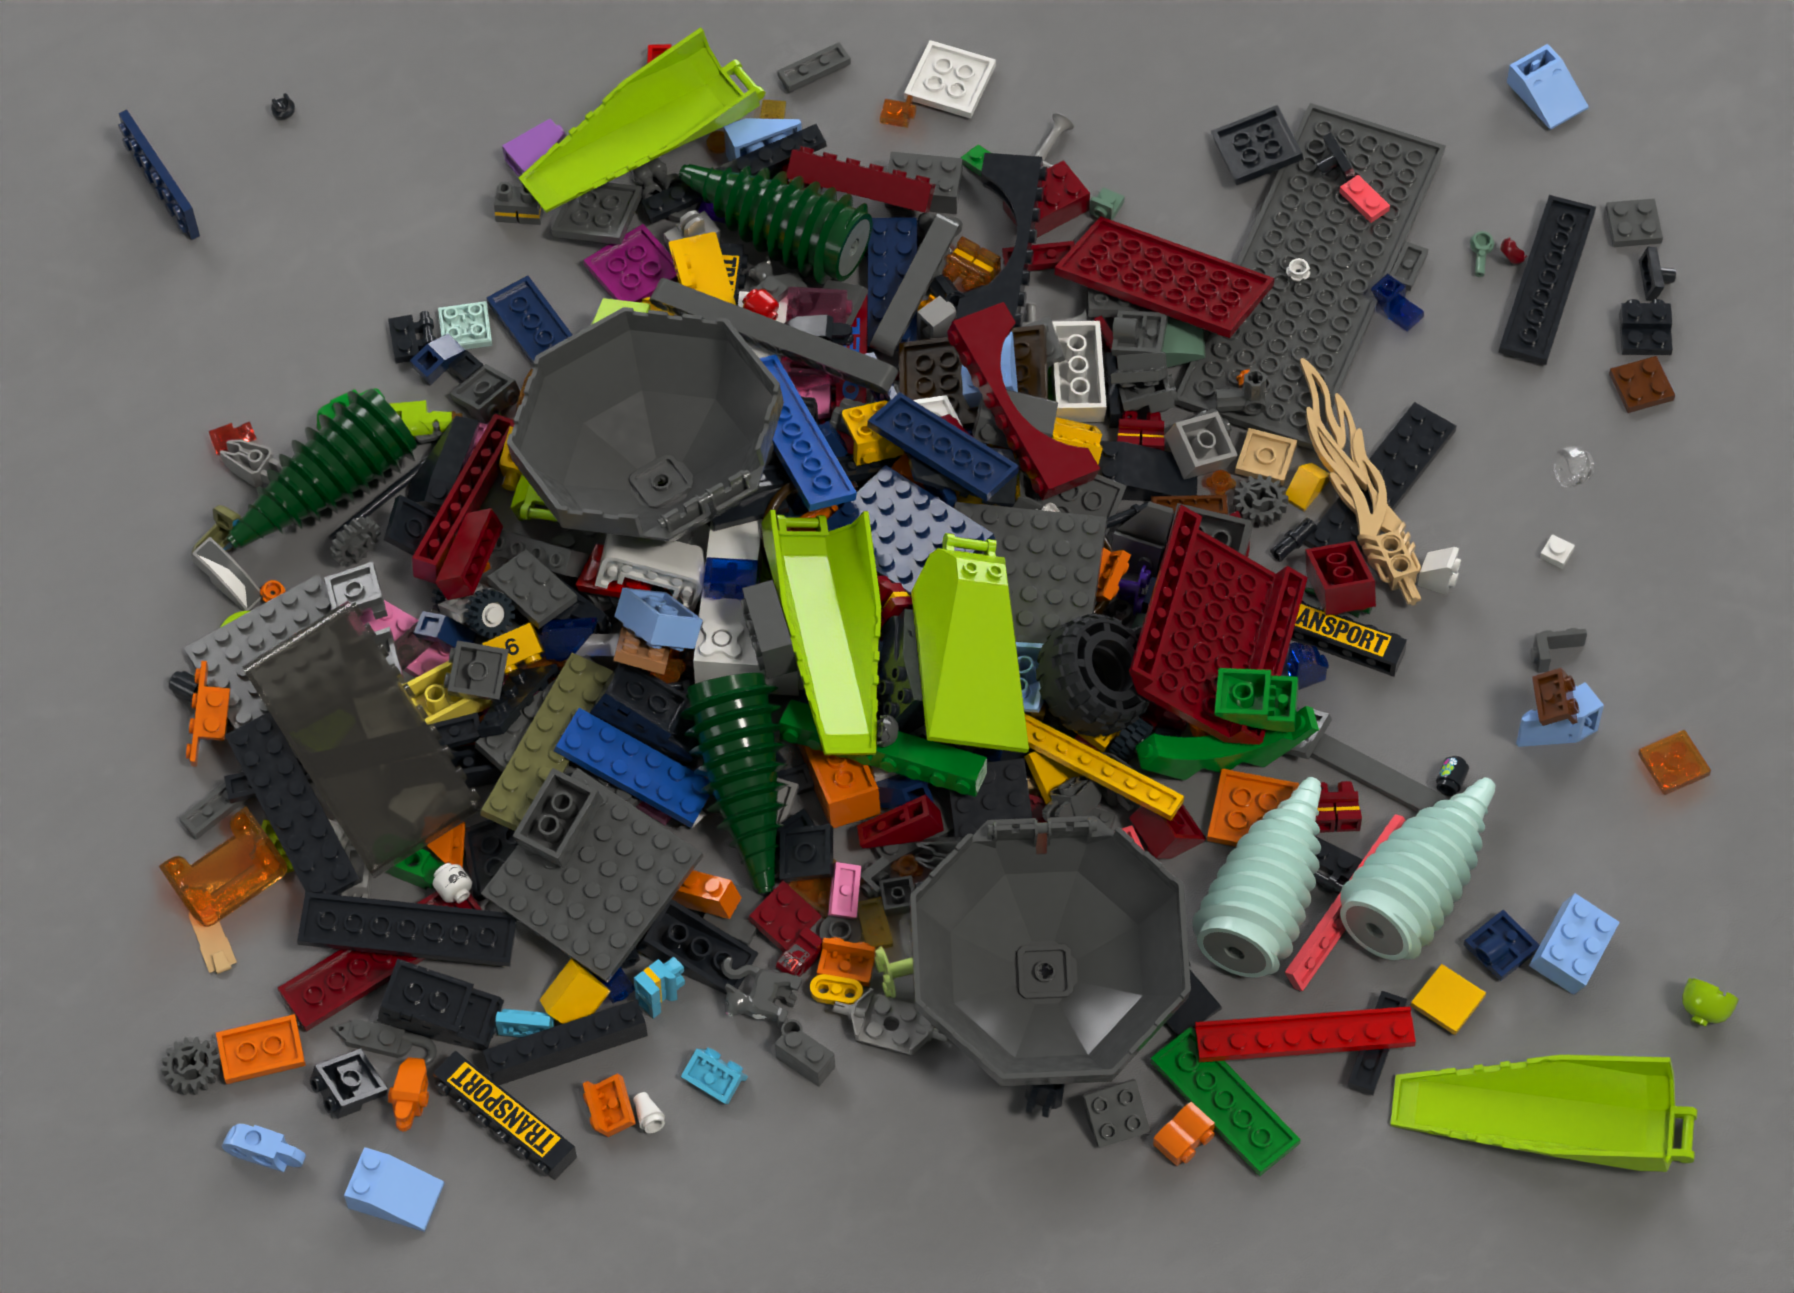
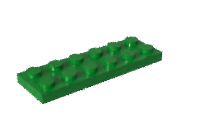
M1191 1026L1151 1057L1150 1063L1189 1103L1192 1102L1215 1122V1131L1259 1176L1300 1144L1301 1139L1225 1061L1199 1062L1196 1031Z

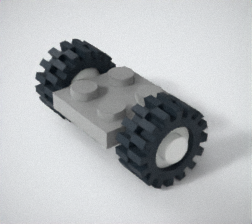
M478 583L474 595L447 600L440 589H433L432 591L433 594H436V597H431L433 603H436L433 605V608L438 611L437 614L446 615L458 623L466 622L467 625L471 626L470 629L484 637H498L501 635L500 632L505 634L508 631L505 628L506 625L511 627L513 624L509 622L510 618L515 619V614L511 613V611L515 610L514 605L510 604L512 602L511 599L506 597L504 593L484 584Z

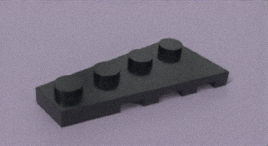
M557 664L529 669L517 668L510 672L502 686L500 702H492L477 728L480 737L504 734L521 716L520 710L532 704L534 701L533 695L538 690L543 691L548 686L547 680L549 677L554 678L560 673Z

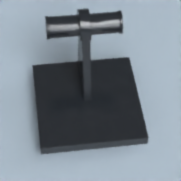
M1191 970L1189 998L1166 1022L1177 1036L1190 1026L1195 1028V1022H1204L1222 1009V1006Z

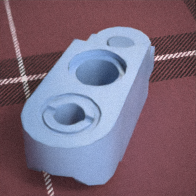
M246 1124L233 1126L222 1144L223 1150L234 1157L281 1172L285 1171L287 1165L294 1168L302 1167L306 1158V1154L303 1151L289 1145L285 1141L283 1134L254 1125V1127Z

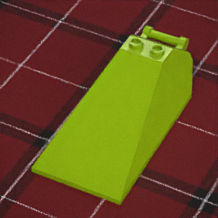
M945 533L942 541L943 549L937 548L930 553L911 591L927 740L1027 753L1029 745L1005 558L996 556V540L986 539V541L959 538L955 537L954 534ZM954 547L984 551V555L954 551Z

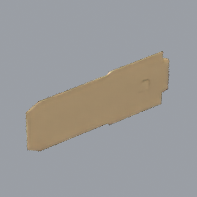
M207 903L191 909L189 918L209 973L216 971L219 974L232 969L231 965L237 963L228 938L225 937L214 907Z

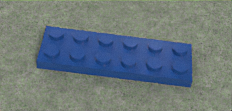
M578 708L554 749V752L692 828L710 796L700 792L704 786L710 783L708 779L696 775L689 768L581 708Z

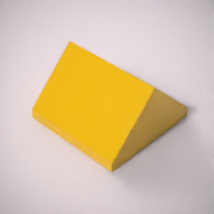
M571 958L539 1000L548 1015L564 1024L594 1014L611 991L581 964Z

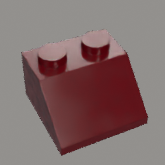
M1183 803L1171 821L1143 806H1140L1129 817L1134 825V830L1143 838L1148 846V851L1155 858L1172 859L1206 840Z

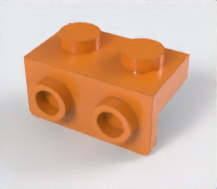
M1103 548L1096 602L1111 601L1116 596L1119 590V581L1128 570V561L1131 554L1124 550L1111 552Z
M838 937L823 938L817 976L826 974L855 979L862 986L869 987L875 965V947L865 942H847Z
M617 1073L597 1084L589 1081L583 1083L585 1091L583 1098L591 1113L590 1124L596 1132L610 1137L636 1124L623 1076Z

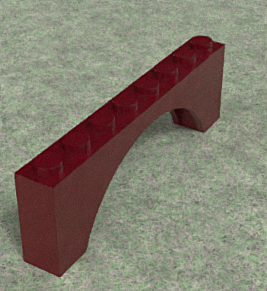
M1002 302L952 321L947 331L949 343L957 350L961 364L969 371L973 385L981 392L985 406L993 413L996 425L1005 434L1008 446L1016 453L1022 470L1028 474L1034 491L1040 495L1043 501L1093 481L1100 471V467L1089 448L1068 445L1048 437L1032 426L1011 401L1001 373V352L1004 341L1016 322L1005 303Z

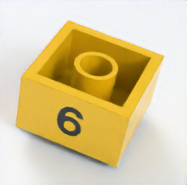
M532 623L482 643V645L509 649L505 675L517 669V664L524 661L529 665L541 660L540 654L545 653Z

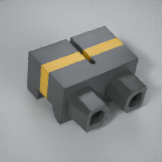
M500 182L497 185L494 202L496 222L517 223L519 217L520 224L541 225L543 208L524 185L515 187L509 182Z

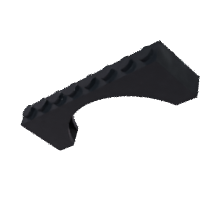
M985 152L981 171L983 186L997 194L1009 207L1017 224V237L1012 255L1000 274L979 291L959 299L956 320L1004 302L1016 322L1013 328L1022 327L1023 313L1020 312L1021 307L1026 306L1027 294L1024 292V288L1029 286L1030 271L1027 270L1028 264L1032 265L1034 251L1031 250L1032 243L1036 244L1037 229L1034 228L1035 222L1039 223L1041 210L1038 208V204L1043 202L1044 187L1041 186L1042 181L1047 180V167L1043 165V158L1039 156Z

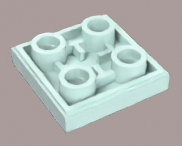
M487 301L438 308L441 336L449 334L465 350L493 346Z

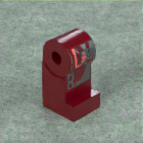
M805 927L800 932L796 942L779 958L776 970L798 977L803 973L805 974L821 957L823 939Z

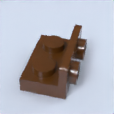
M1562 667L1532 676L1538 717L1542 726L1568 719L1572 724L1578 723L1577 713L1580 710L1578 702L1573 696V691L1576 690L1573 677L1571 675L1568 676Z

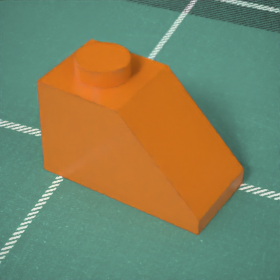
M453 813L425 818L422 831L423 842L445 864H458L463 868L465 822Z

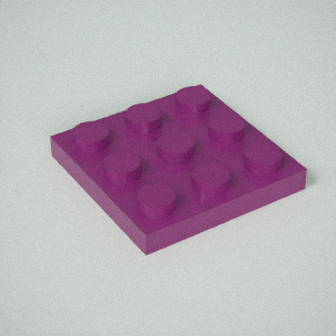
M644 224L625 234L621 245L609 244L584 259V266L614 300L640 303L642 299L652 296L661 278L674 282L678 281L672 256Z

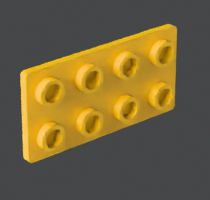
M716 232L669 242L679 284L736 305Z

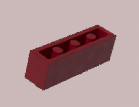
M492 508L466 513L435 581L447 600L474 595L503 529L502 523Z

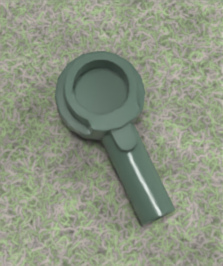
M1485 231L1477 232L1470 240V248L1476 253L1475 276L1477 277L1485 275L1486 254L1490 253L1494 247V239Z

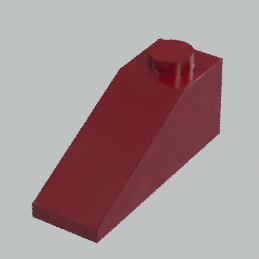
M926 795L857 825L859 842L863 849L922 841L944 831L941 811Z

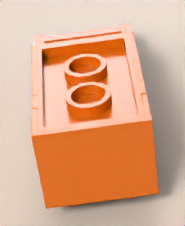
M798 744L804 763H806L812 778L815 793L827 821L833 826V829L881 814L879 789L868 765H863L844 757L824 755L823 751L813 750L810 747Z

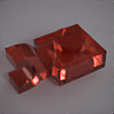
M250 421L237 428H234L233 424L230 423L208 431L217 456L220 455V450L229 452L226 444L229 440H245L250 442L257 439Z

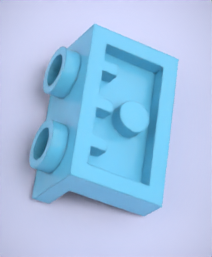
M503 1009L502 1012H497L495 1022L498 1035L525 1037L554 1027L555 1018L545 1012Z
M707 1047L706 1050L696 1048L681 1077L721 1102L729 1104L740 1082L746 1081L748 1078L746 1074L742 1073L744 1068L729 1060L726 1063L719 1059L721 1054L712 1048Z

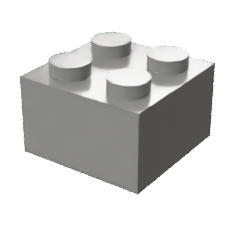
M1218 411L1176 422L1164 435L1184 479L1227 468L1238 456Z

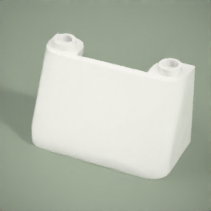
M607 534L595 586L607 589L610 582L618 580L617 583L622 584L624 577L674 590L672 597L675 599L680 597L683 605L694 612L704 583L707 553L699 546L678 541L670 542Z

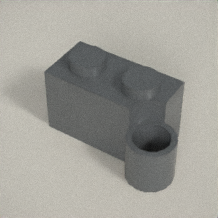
M795 1019L785 1021L781 1026L782 1036L775 1043L776 1058L820 1087L835 1068V1054L805 1034L799 1021Z

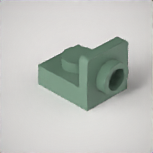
M1103 187L1097 198L1092 197L1090 200V214L1096 218L1101 216L1113 221L1124 203L1125 196Z

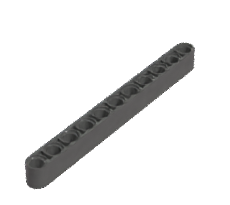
M665 278L659 280L649 299L651 304L657 308L680 317L683 314L702 316L703 319L717 321V318H726L747 343L883 395L888 394L898 374V370L886 362Z

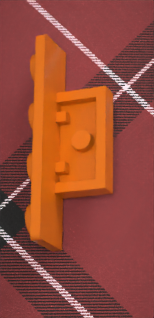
M201 661V668H196L195 683L199 684L198 693H193L192 709H196L195 718H190L189 734H193L192 744L188 743L186 749V759H190L191 766L197 767L200 739L225 741L230 688L206 686L208 677L207 661Z

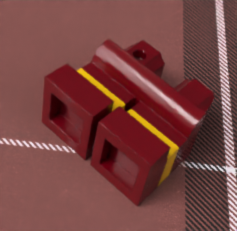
M1124 411L1122 419H1119L1117 441L1139 445L1140 440H1142V446L1164 451V421L1161 420L1160 412L1147 413V420H1137V412Z
M877 576L881 601L880 635L882 634V626L891 616H899L904 609H913L912 598L903 588L902 584L892 583L887 576Z
M1341 781L1338 783V792H1328L1327 783L1320 782L1321 794L1317 808L1319 815L1316 816L1315 820L1320 828V833L1334 832L1335 821L1337 832L1360 831L1362 815L1359 809L1358 791H1354L1352 782Z

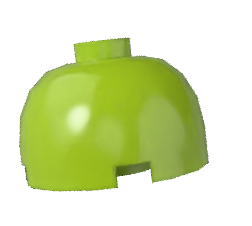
M1688 978L1682 994L1685 1010L1693 1015L1691 1020L1705 1027L1708 1023L1718 1024L1726 1021L1734 1012L1739 999L1729 992L1723 996L1724 993L1719 990V987L1695 978Z

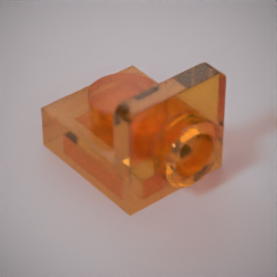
M908 95L906 102L885 99L880 115V123L908 128L910 119H914L917 106L913 104V96Z

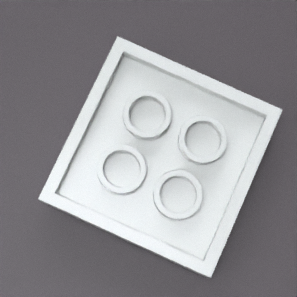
M930 40L904 92V99L971 119L996 67V59Z

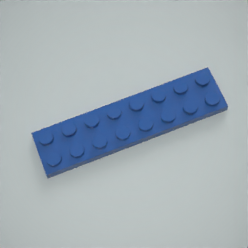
M777 355L759 358L780 383L784 401L772 440L774 451L808 511L856 500L857 492Z

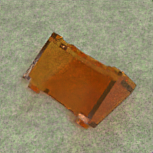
M247 806L234 814L229 821V827L234 836L191 865L181 856H174L159 865L171 886L200 926L210 927L279 881L287 872L285 860Z

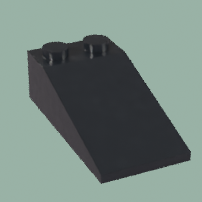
M1100 441L1103 449L1098 464L1100 467L1098 475L1126 485L1121 500L1151 501V497L1197 495L1198 476L1184 479L1172 452L1128 442Z
M673 899L669 901L636 947L638 951L655 961L659 959L663 964L672 957H675L684 967L683 975L726 995V984H730L738 989L745 977L730 979L725 976L721 970L723 960L731 957L732 969L737 970L744 965H752L759 954Z

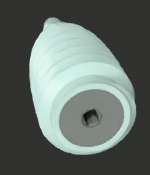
M1307 777L1292 792L1288 800L1282 801L1277 809L1268 811L1262 820L1250 826L1248 834L1239 839L1236 848L1227 856L1226 863L1220 867L1217 879L1210 884L1208 894L1201 901L1200 910L1193 917L1192 927L1197 937L1199 949L1212 963L1230 973L1251 978L1272 975L1279 970V960L1286 959L1293 952L1292 942L1296 941L1299 937V926L1306 918L1304 909L1309 907L1311 903L1310 891L1316 886V879L1313 874L1320 867L1319 861L1315 856L1321 851V845L1315 837L1320 833V828L1315 822L1316 816L1319 815L1317 808L1321 794V783L1318 779Z
M1486 777L1479 779L1473 785L1467 787L1463 793L1453 795L1450 800H1440L1433 807L1420 810L1416 817L1407 819L1401 828L1394 830L1389 835L1388 840L1382 842L1376 848L1375 853L1367 857L1364 865L1354 872L1352 879L1343 885L1340 895L1342 904L1340 917L1347 932L1363 948L1385 959L1410 960L1420 955L1421 946L1429 945L1433 941L1434 932L1442 928L1444 917L1452 913L1453 902L1461 898L1463 893L1462 887L1469 883L1471 878L1470 870L1477 866L1476 852L1480 851L1483 846L1479 833L1485 830L1483 818L1488 813L1487 808L1493 798L1496 787L1491 779Z

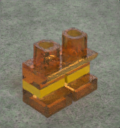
M962 236L957 242V248L954 252L947 255V265L943 270V276H948L952 283L958 277L964 279L962 281V288L965 291L981 285H988L1001 271V257L984 247L980 249V245Z

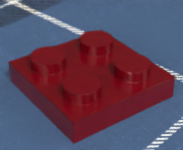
M782 881L749 915L747 920L784 953L796 942L800 932L805 927L811 929L822 916L785 881Z

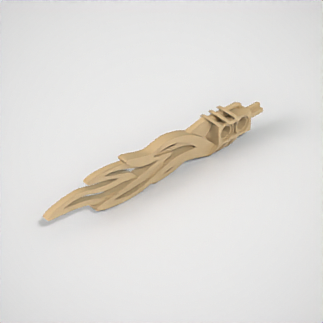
M1301 358L1300 366L1312 399V409L1310 407L1306 409V424L1313 447L1323 465L1330 472V481L1343 502L1356 515L1359 532L1357 539L1362 546L1364 554L1367 556L1369 565L1378 572L1383 582L1389 584L1391 591L1400 589L1407 605L1411 604V606H1414L1417 602L1421 601V596L1415 586L1417 574L1421 570V565L1414 553L1416 545L1414 541L1410 544L1411 535L1409 531L1407 534L1404 532L1406 528L1405 522H1402L1387 504V492L1383 477L1368 459L1365 452L1362 430L1360 428L1356 430L1352 415L1345 401L1338 393L1335 394L1339 427L1333 415L1330 394L1326 383L1318 371L1307 360ZM1315 382L1323 394L1327 422L1335 440L1321 421L1319 398ZM1344 415L1349 428L1351 459L1343 451L1346 442ZM1370 478H1371V480H1372V482H1373V484H1374L1376 490L1374 489V487H1373V485H1372V483H1371V481H1370ZM1359 486L1364 491L1368 490L1372 501L1373 514L1370 513L1366 498ZM1381 530L1385 532V534L1379 535Z

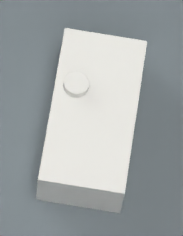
M1100 321L1053 322L1066 359L1060 363H1053V366H1051L1053 401L1058 402L1056 417L1077 422H1104L1106 395Z

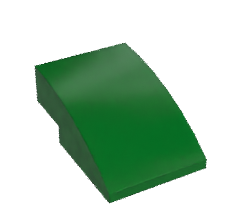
M1219 668L1215 716L1254 728L1295 732L1299 688L1298 677L1272 676L1271 670Z

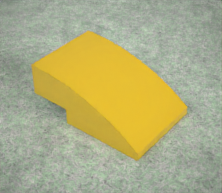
M1056 417L1052 439L1072 446L1089 448L1097 464H1099L1103 448L1100 445L1102 433L1098 427Z

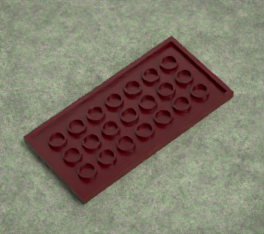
M1101 216L1055 266L1054 275L1228 338L1232 337L1274 286L1273 277Z

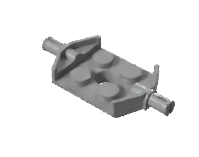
M870 988L854 1005L836 1001L833 1012L848 1015V1019L852 1022L856 1041L908 1055H914L932 1038L945 1042L948 1041L945 1035L915 1010V1004L875 994L873 988ZM888 1021H895L899 1024V1027L896 1030L890 1031L884 1025Z

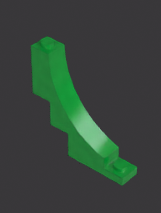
M1304 706L1296 713L1295 732L1266 730L1263 743L1260 745L1228 743L1214 736L1170 737L1153 733L1136 745L1141 769L1187 780L1203 768L1221 773L1222 769L1232 770L1242 762L1265 768L1316 733L1319 728L1313 708Z

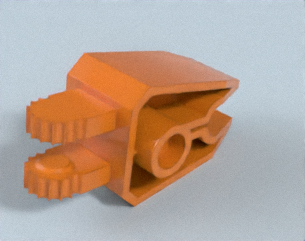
M408 1057L399 1066L394 1086L389 1089L388 1103L393 1105L394 1116L397 1120L396 1127L402 1132L411 1129L414 1117L421 1116L423 1108H426L428 1105L427 1071L425 1060L421 1058Z

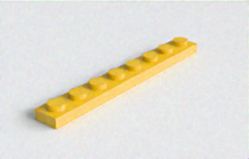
M1025 714L1029 748L1170 821L1184 802V796Z

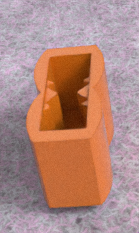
M1190 1102L1154 1136L1153 1145L1176 1166L1182 1162L1186 1164L1196 1154L1195 1148L1201 1144H1208L1214 1137L1215 1122Z

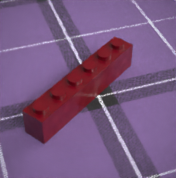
M800 146V150H792L787 170L788 179L793 180L797 176H802L804 183L811 184L818 181L821 187L824 188L834 187L836 191L924 213H929L936 184L929 183L930 178L916 175V178L913 179L906 177L907 172L893 169L892 173L883 171L884 166L870 163L869 167L860 165V160L846 158L845 162L837 160L838 155L823 152V156L813 154L814 149Z

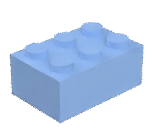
M622 588L615 617L623 623V626L633 630L635 636L647 641L648 646L657 649L662 648V646H669L678 651H683L684 648L695 649L703 621L667 592Z
M1574 893L1562 903L1529 966L1574 995L1587 985L1620 922Z

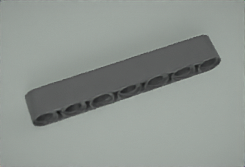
M939 213L936 215L872 338L871 348L893 357L960 226L959 222Z

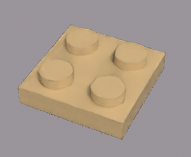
M1249 428L1235 468V474L1247 477L1252 476L1254 479H1258V475L1261 474L1264 480L1268 476H1272L1271 482L1274 483L1279 480L1280 485L1284 486L1297 446V440Z

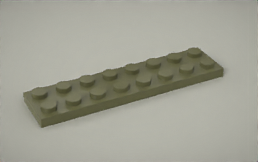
M571 653L481 809V816L516 831L552 768L562 773L568 768L571 761L554 752V749L578 708L590 713L607 679L612 674V670Z

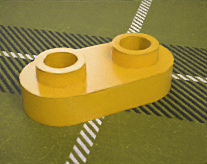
M821 974L812 979L810 993L812 998L819 1003L835 1005V1002L838 1001L854 1005L863 995V987L855 979ZM821 989L828 990L827 993H820L819 991ZM848 993L854 994L852 998H848L845 995Z

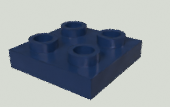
M1504 909L1464 940V946L1500 981L1531 958L1540 946Z

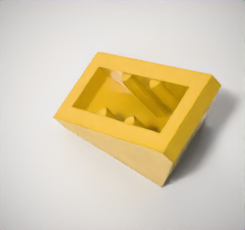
M1314 463L1299 466L1286 491L1288 502L1305 512L1330 481V473Z

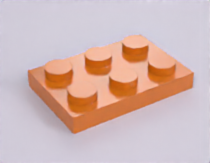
M295 1014L216 1032L226 1084L306 1066Z

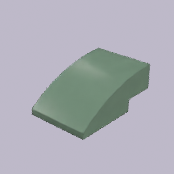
M1168 316L1163 352L1166 353L1167 368L1205 358L1203 328H1198Z

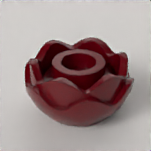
M1511 237L1504 239L1500 246L1501 252L1512 264L1523 263L1528 256L1524 255V251L1517 247L1514 240H1510Z

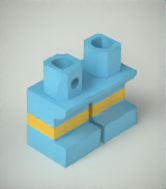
M672 957L665 964L658 959L634 977L635 998L638 1000L639 1005L653 1019L661 1013V1003L665 999L669 1001L677 1000V990L685 984V980L681 975L684 972V967L675 957Z

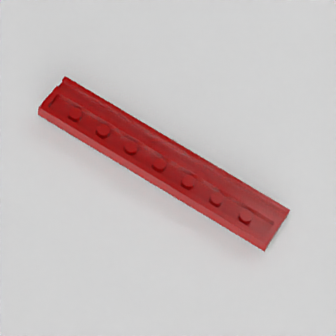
M1411 1006L1195 1022L1199 1062L1415 1047L1416 1043Z

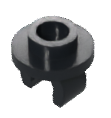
M287 93L283 94L284 98L272 99L271 111L276 118L286 119L295 112V104Z

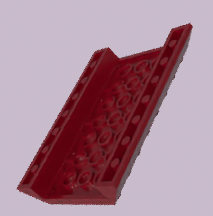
M1181 504L1177 509L1129 672L1139 695L1223 742L1260 745L1264 740L1265 729L1241 725L1215 716L1219 668L1271 670L1272 676H1281L1308 577L1289 566H1285L1279 572L1274 573L1199 530L1202 516Z

